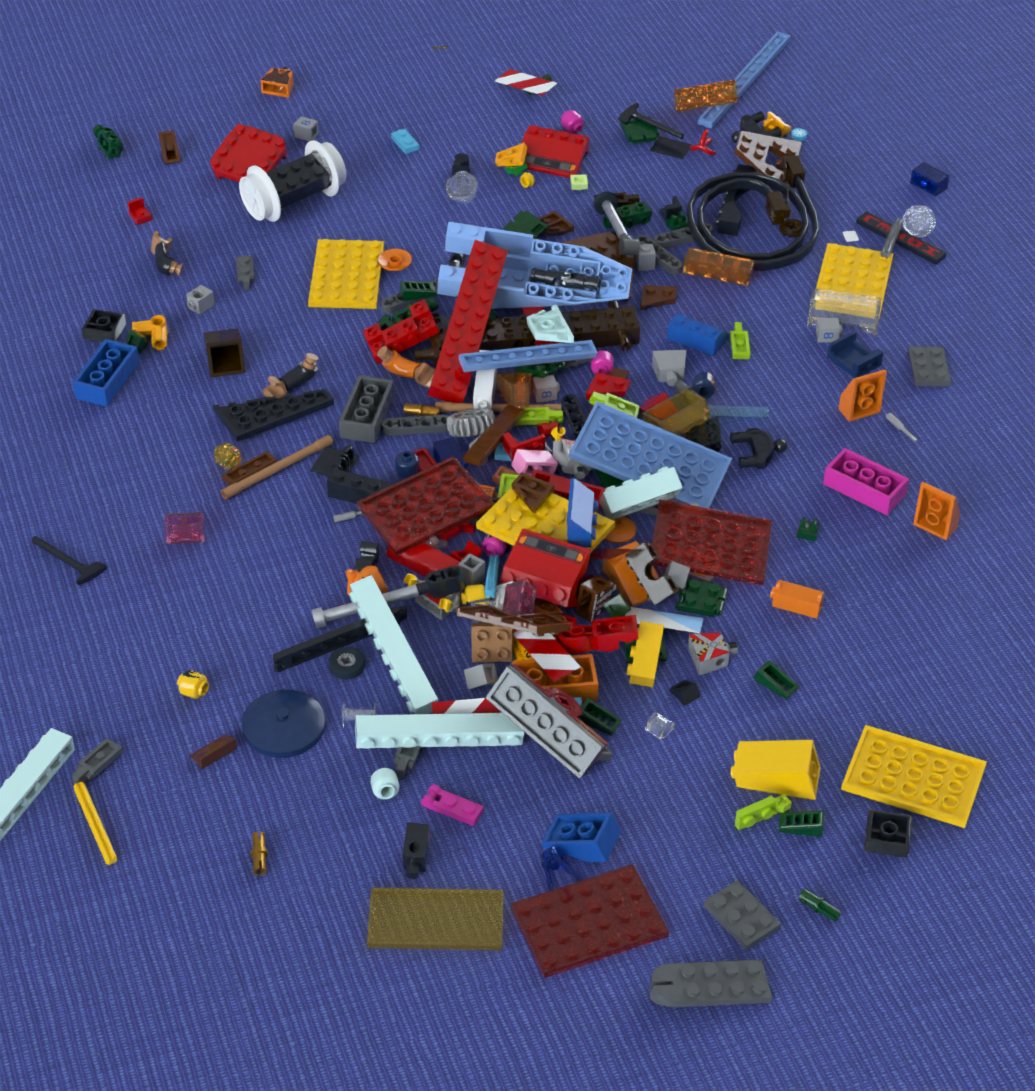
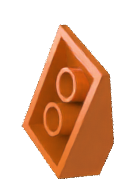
M886 370L854 378L842 392L838 409L849 422L880 413L887 374Z
M922 482L913 525L947 540L958 528L960 510L957 497Z
M635 541L617 549H635L639 546V543ZM629 552L611 559H603L602 571L616 584V588L632 607L649 600L647 598V591L637 581L638 576L635 571L631 570L627 564L625 555ZM652 566V575L656 579H659V576L657 575L654 567Z

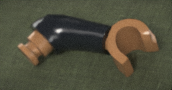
M155 231L151 241V252L155 254V263L158 271L165 275L177 273L180 276L184 265H178V262H175L174 258L168 255V251L171 249L172 238L164 240L160 237V233Z
M307 353L304 361H301L299 365L277 379L275 376H269L268 381L271 384L262 390L263 394L266 397L275 396L276 399L284 398L288 390L314 377L318 370L316 367L318 357L315 354Z

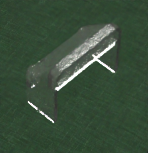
M814 289L810 299L807 327H810V325L816 326L817 318H838L839 324L860 326L864 333H873V336H876L882 299L876 296Z

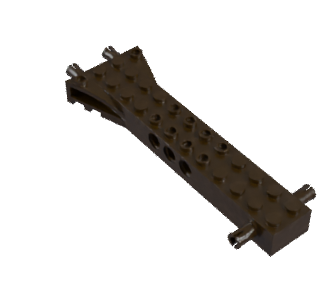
M612 300L608 302L609 308L561 312L574 336V342L592 340L595 348L620 345L622 351H625L624 346L626 351H628L632 347L631 344H639L640 325L634 306L620 307L618 300H614L615 304ZM433 312L432 316L440 332L428 338L430 348L414 350L416 361L431 359L434 369L451 318L443 316L438 312ZM530 315L488 318L479 351L537 346L535 345L537 340H535L527 325V317Z

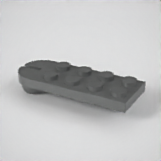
M762 960L663 964L654 970L650 980V999L659 1006L693 1007L770 1003L772 1000Z

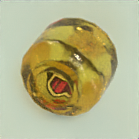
M225 442L214 449V461L223 468L230 470L240 464L242 459L241 452L232 444Z

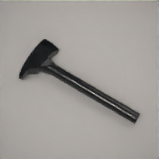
M638 103L628 107L618 117V120L628 123L631 119H636L677 138L683 139L684 133L640 114L637 111Z
M34 536L32 538V543L80 572L81 576L76 580L77 585L92 580L107 569V566L100 562H94L89 566L81 564L39 537Z

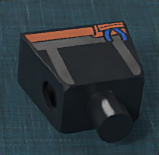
M407 822L402 858L403 866L406 870L405 876L410 879H417L419 872L426 871L431 846L429 824Z

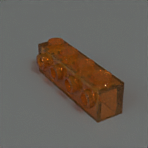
M736 80L675 89L674 100L677 112L738 102Z
M689 248L684 259L683 273L749 286L753 276L755 260Z

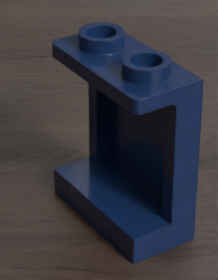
M855 331L831 342L828 346L827 358L852 377L857 378L882 366L884 352L880 349L873 352L869 351L856 341L857 333Z

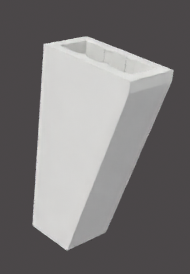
M497 369L479 370L476 372L473 394L474 409L484 408L492 410L498 377Z

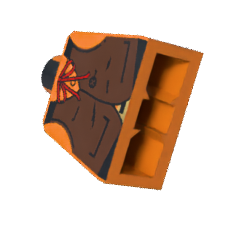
M283 67L282 69L271 68L260 80L261 93L289 98L293 87V72L288 67Z

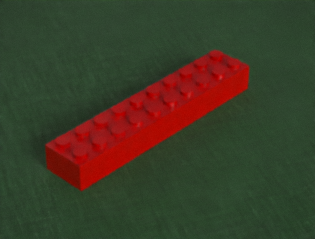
M478 240L474 241L427 396L446 402L463 403L472 371H463L458 360L459 354L479 351L508 250Z

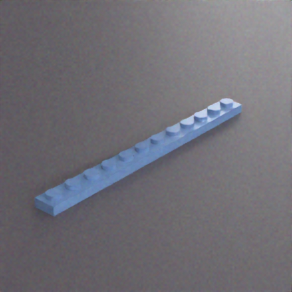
M777 31L698 118V124L712 129L788 44L791 35Z

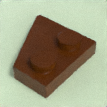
M556 211L538 218L549 227L547 231L544 230L539 236L574 231V225Z
M643 285L641 310L644 311L647 306L651 305L661 307L666 304L676 303L677 287Z
M521 472L513 481L512 490L533 513H536L554 492V485Z

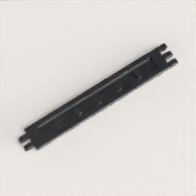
M394 606L390 608L398 625H400L401 621L407 619V607ZM365 618L273 654L274 671H284L340 647L370 637L373 633L369 635L365 627V623H367Z

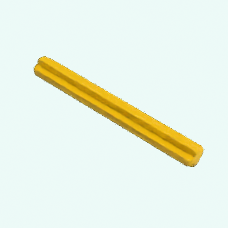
M83 782L75 783L73 786L75 794L106 864L116 863L117 856Z

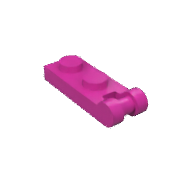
M435 784L430 786L428 795H425L421 800V804L424 807L472 826L476 825L484 812L483 805L444 791Z

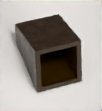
M238 328L203 333L210 377L246 373L242 340Z

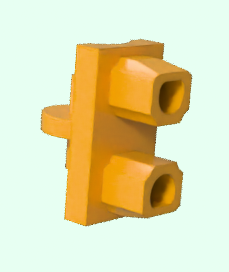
M772 112L767 113V119L764 120L762 125L765 131L779 127L782 136L778 138L788 135L791 129L788 124H785L779 116Z

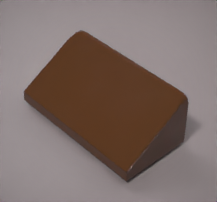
M224 734L190 754V757L203 769L237 749L236 740Z

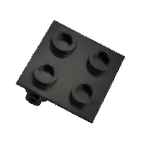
M718 416L685 428L686 439L704 447L710 446L716 452L720 451L722 437Z
M351 445L345 446L343 451L325 447L310 471L330 476L333 469L350 472L359 455L354 454V448Z

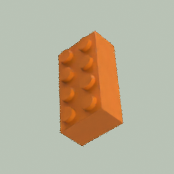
M593 654L571 656L581 667L556 682L551 679L535 659L512 661V664L514 663L545 690L550 687L558 688L573 698L581 697L582 702H585L587 698L593 701L598 700V679Z

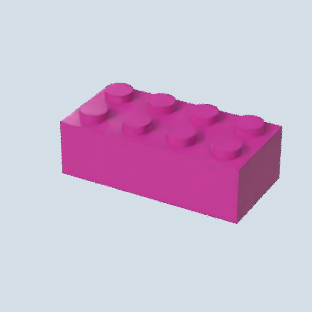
M844 448L825 468L823 484L888 515L906 496L909 478Z

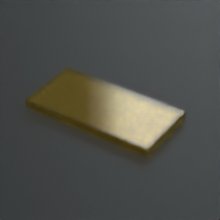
M371 888L367 948L502 950L504 890Z

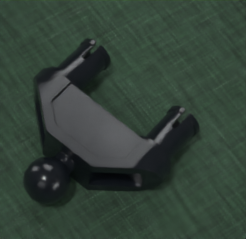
M762 111L751 116L744 115L741 118L740 132L746 131L773 137L782 136L779 127L765 131L757 124L765 120V115ZM735 131L731 136L734 143H737L739 131Z
M748 428L744 432L730 433L731 444L747 442L753 453V456L738 458L740 469L748 467L764 469L772 461L774 450L777 453H782L787 449V442L784 439H777L773 443L770 434L758 428Z

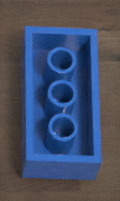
M105 339L72 382L75 399L108 407L139 364L137 347Z

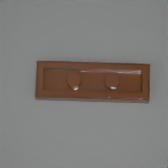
M266 451L224 473L222 480L229 486L278 462V460Z

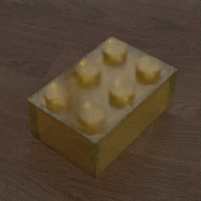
M689 389L681 391L642 413L645 422L676 435L686 433L691 428L703 424L705 420L711 418L706 399Z

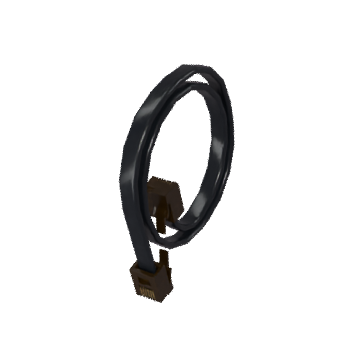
M798 155L782 156L783 182L775 177L757 172H733L710 178L694 190L687 204L688 227L693 240L704 255L719 265L739 271H766L798 263L812 251L819 234L817 213L803 184L806 172ZM793 188H797L800 197L797 195ZM734 189H751L766 197L765 209L772 225L780 224L785 218H789L791 209L788 202L790 199L800 214L802 230L799 237L786 248L770 253H746L729 248L715 239L704 225L703 212L707 203L721 193ZM704 194L703 199L697 209V229L693 217V207L696 203V200ZM809 216L813 234L810 238V241L798 252L794 253L797 249H799L802 246L805 236L808 232Z

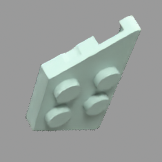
M553 305L552 310L548 312L542 310L537 314L527 317V325L535 340L574 343V336L557 305Z

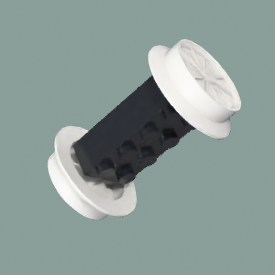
M312 140L306 144L305 156L269 172H265L255 165L249 167L247 176L242 177L239 182L240 195L246 209L256 220L260 221L266 218L271 222H275L280 218L281 208L319 191L324 192L328 196L336 195L339 186L346 181V169L341 155L331 143H319Z

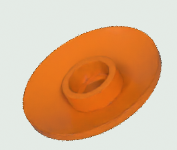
M389 249L379 255L378 262L386 270L399 271L410 266L412 257L405 250Z
M624 516L613 519L615 527L604 540L616 544L630 541L636 534L634 522Z

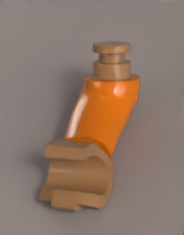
M383 346L378 351L377 356L382 359L383 366L389 372L398 376L413 378L418 384L427 388L430 387L435 369L427 363H417L408 360L397 351L389 350L386 346Z

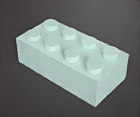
M663 467L657 471L658 473L653 475L647 473L640 476L639 480L633 481V479L623 482L622 486L606 488L599 501L605 517L613 520L676 498L682 490V485L675 468Z

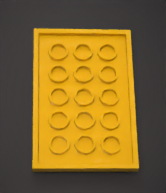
M318 239L308 307L377 309L382 269L378 258L384 252V241Z
M827 243L811 309L879 320L894 253L885 258L881 257V251Z
M511 487L476 522V528L513 546L522 528L568 542L567 513L569 500L552 493L536 513H533ZM596 512L594 514H597V526H593V528H596V540H592V546L588 548L591 549V552L615 527V521Z
M865 725L843 780L841 790L965 828L987 761Z

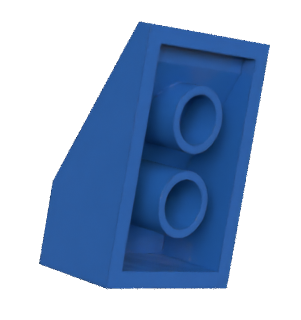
M612 812L556 814L541 846L585 862H606L621 833V829Z

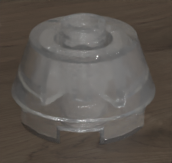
M466 171L456 172V175L452 176L451 179L448 178L446 182L447 195L452 200L462 204L471 202L477 193L476 178Z
M923 205L910 207L903 216L905 230L915 237L929 235L936 225L933 211Z

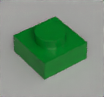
M526 162L522 166L505 167L508 174H514L515 176L523 173V170L528 168Z

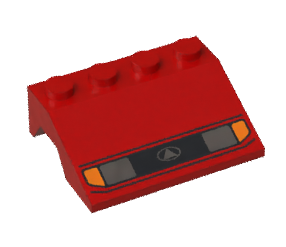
M529 125L522 140V143L525 142L527 146L524 161L528 167L526 169L570 178V175H577L581 169L584 154H589L590 137Z
M522 528L504 565L500 585L513 581L518 584L517 591L564 607H577L575 595L579 580L586 573L591 549Z

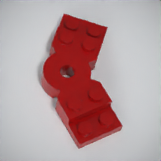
M562 614L570 623L569 631L560 632L558 635L551 634L569 654L585 653L593 649L612 652L615 649H619V642L621 641L628 643L639 639L636 615L596 619L591 622V626L577 625L576 618Z

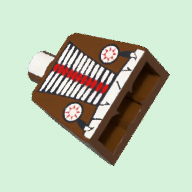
M596 576L580 584L575 614L590 623L606 610L603 604L612 599V593L616 590V584L612 580H606L601 576Z

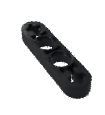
M569 394L562 397L561 404L575 439H577L586 419L577 397Z

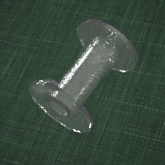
M343 701L342 728H345L346 721H355L356 715H377V702H374V709L347 708L346 701Z

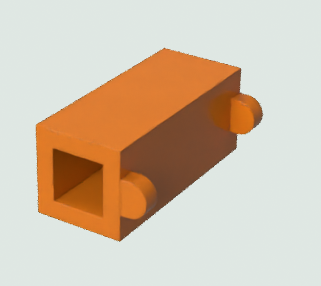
M779 580L776 583V587H772L770 598H773V607L817 619L823 606L825 592Z

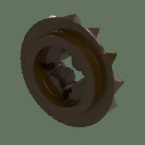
M796 219L784 220L779 225V232L783 236L788 235L789 238L791 236L796 238L802 230L801 221Z

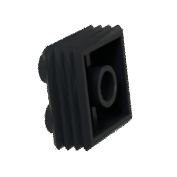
M93 309L81 329L83 339L91 342H103L105 339L117 341L126 325L125 314Z
M870 809L867 818L864 850L896 857H908L912 816Z

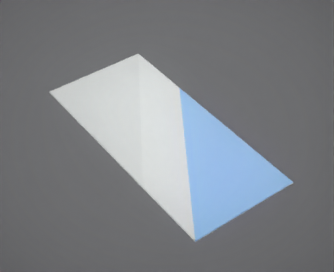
M630 607L631 610L625 614V616L636 615L637 624H640V621L661 624L664 625V628L694 633H700L704 619Z

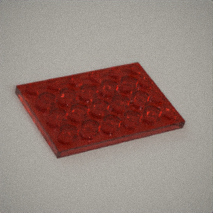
M455 456L357 501L358 509L396 556L486 513L494 506V502Z
M659 499L652 546L660 559L653 565L667 568L673 561L689 567V572L763 585L772 520Z
M633 864L511 903V910L544 978L669 937V930Z

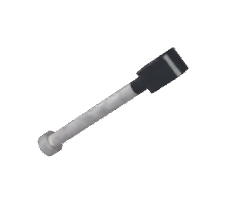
M451 566L427 574L425 582L383 593L382 595L387 605L427 593L432 598H440L462 591L465 588V582L461 569L457 566ZM348 603L324 611L322 607L313 609L312 614L316 628L327 626L326 622L358 613L357 608L359 607L357 603Z

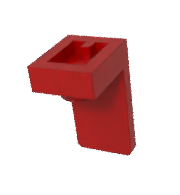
M509 432L502 434L503 449L512 461L516 450H545L544 435L518 443L517 439L513 438Z

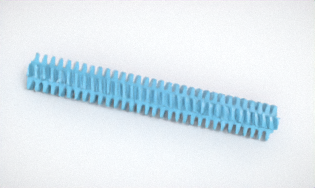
M491 554L489 556L485 596L487 598L490 596L494 598L496 594L500 563L499 555L493 556Z

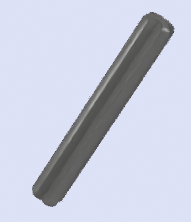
M896 218L881 250V257L888 258L902 227V219Z

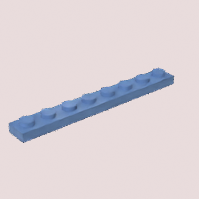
M592 340L574 343L459 354L458 360L463 371L470 372L596 358L598 352Z

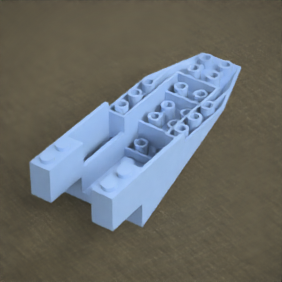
M448 222L445 251L470 255L475 240L508 250L491 309L580 305L628 299L632 268L586 247L533 239L531 234ZM441 264L437 294L457 297L466 268ZM533 268L544 271L549 269L587 274L589 277L600 276L601 287L598 292L595 289L588 288L583 290L546 285L543 282L533 283L531 282V273Z

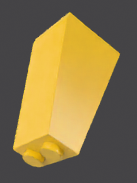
M813 740L739 741L738 748L734 751L735 764L731 766V777L735 779L737 787L816 800L821 767Z

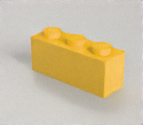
M640 621L638 628L639 639L636 641V646L632 645L630 652L633 663H628L626 675L630 676L629 683L653 687L664 625Z

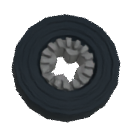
M348 646L334 650L328 661L331 673L340 679H352L359 676L365 666L364 656L361 651Z

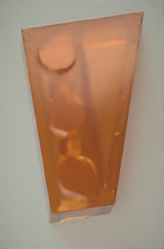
M496 373L497 395L511 406H515V408H526V406L530 405L532 373Z

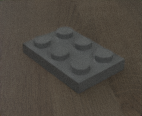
M908 347V357L914 386H950L951 379L943 347Z
M738 880L709 897L703 903V907L746 951L781 928V923Z

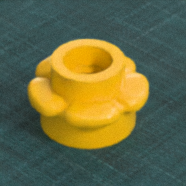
M525 172L520 177L523 187L527 188L534 185L535 179L532 174Z

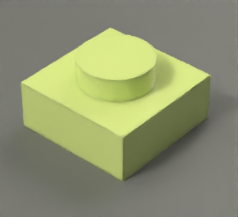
M570 175L572 190L588 189L587 175Z

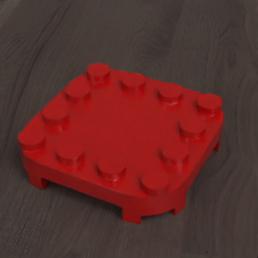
M237 124L235 129L227 135L213 154L210 165L216 178L221 180L224 177L240 182L242 177L247 176L249 167L255 165L265 172H269L275 169L281 159H286L285 141L278 135L251 126Z

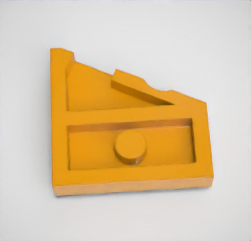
M525 142L497 152L495 158L497 167L524 165L527 152Z

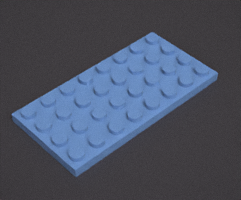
M596 401L568 456L623 481L630 479L636 481L644 474L650 473L653 475L658 473L657 471L663 467H674L682 485V490L676 498L670 499V501L686 506L696 502L706 514L732 460L728 456Z

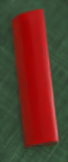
M401 530L393 537L387 550L388 558L423 577L437 570L451 566L458 567L460 561Z

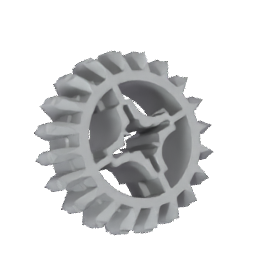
M484 408L454 413L447 418L446 424L449 435L454 437H471L483 434L494 423L495 415L492 410Z

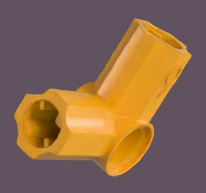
M155 315L147 321L132 322V330H136L144 336L151 335L152 347L157 350H164L167 346L168 335L164 316Z

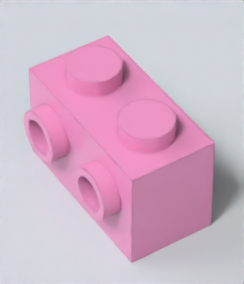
M516 450L511 466L518 475L521 472L532 475L533 470L554 475L558 462L549 451Z

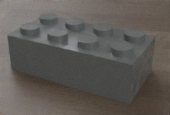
M363 375L358 376L339 420L340 438L369 443L376 442L382 428V422L385 420L394 398V380Z

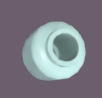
M381 768L376 770L371 776V787L377 798L390 799L398 793L400 785L397 775L392 769Z

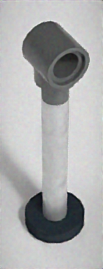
M609 191L598 194L594 200V208L599 214L607 215L620 239L618 245L619 254L637 256L640 251V242L638 239H633L632 236L628 235L615 211V208L618 206L616 195Z

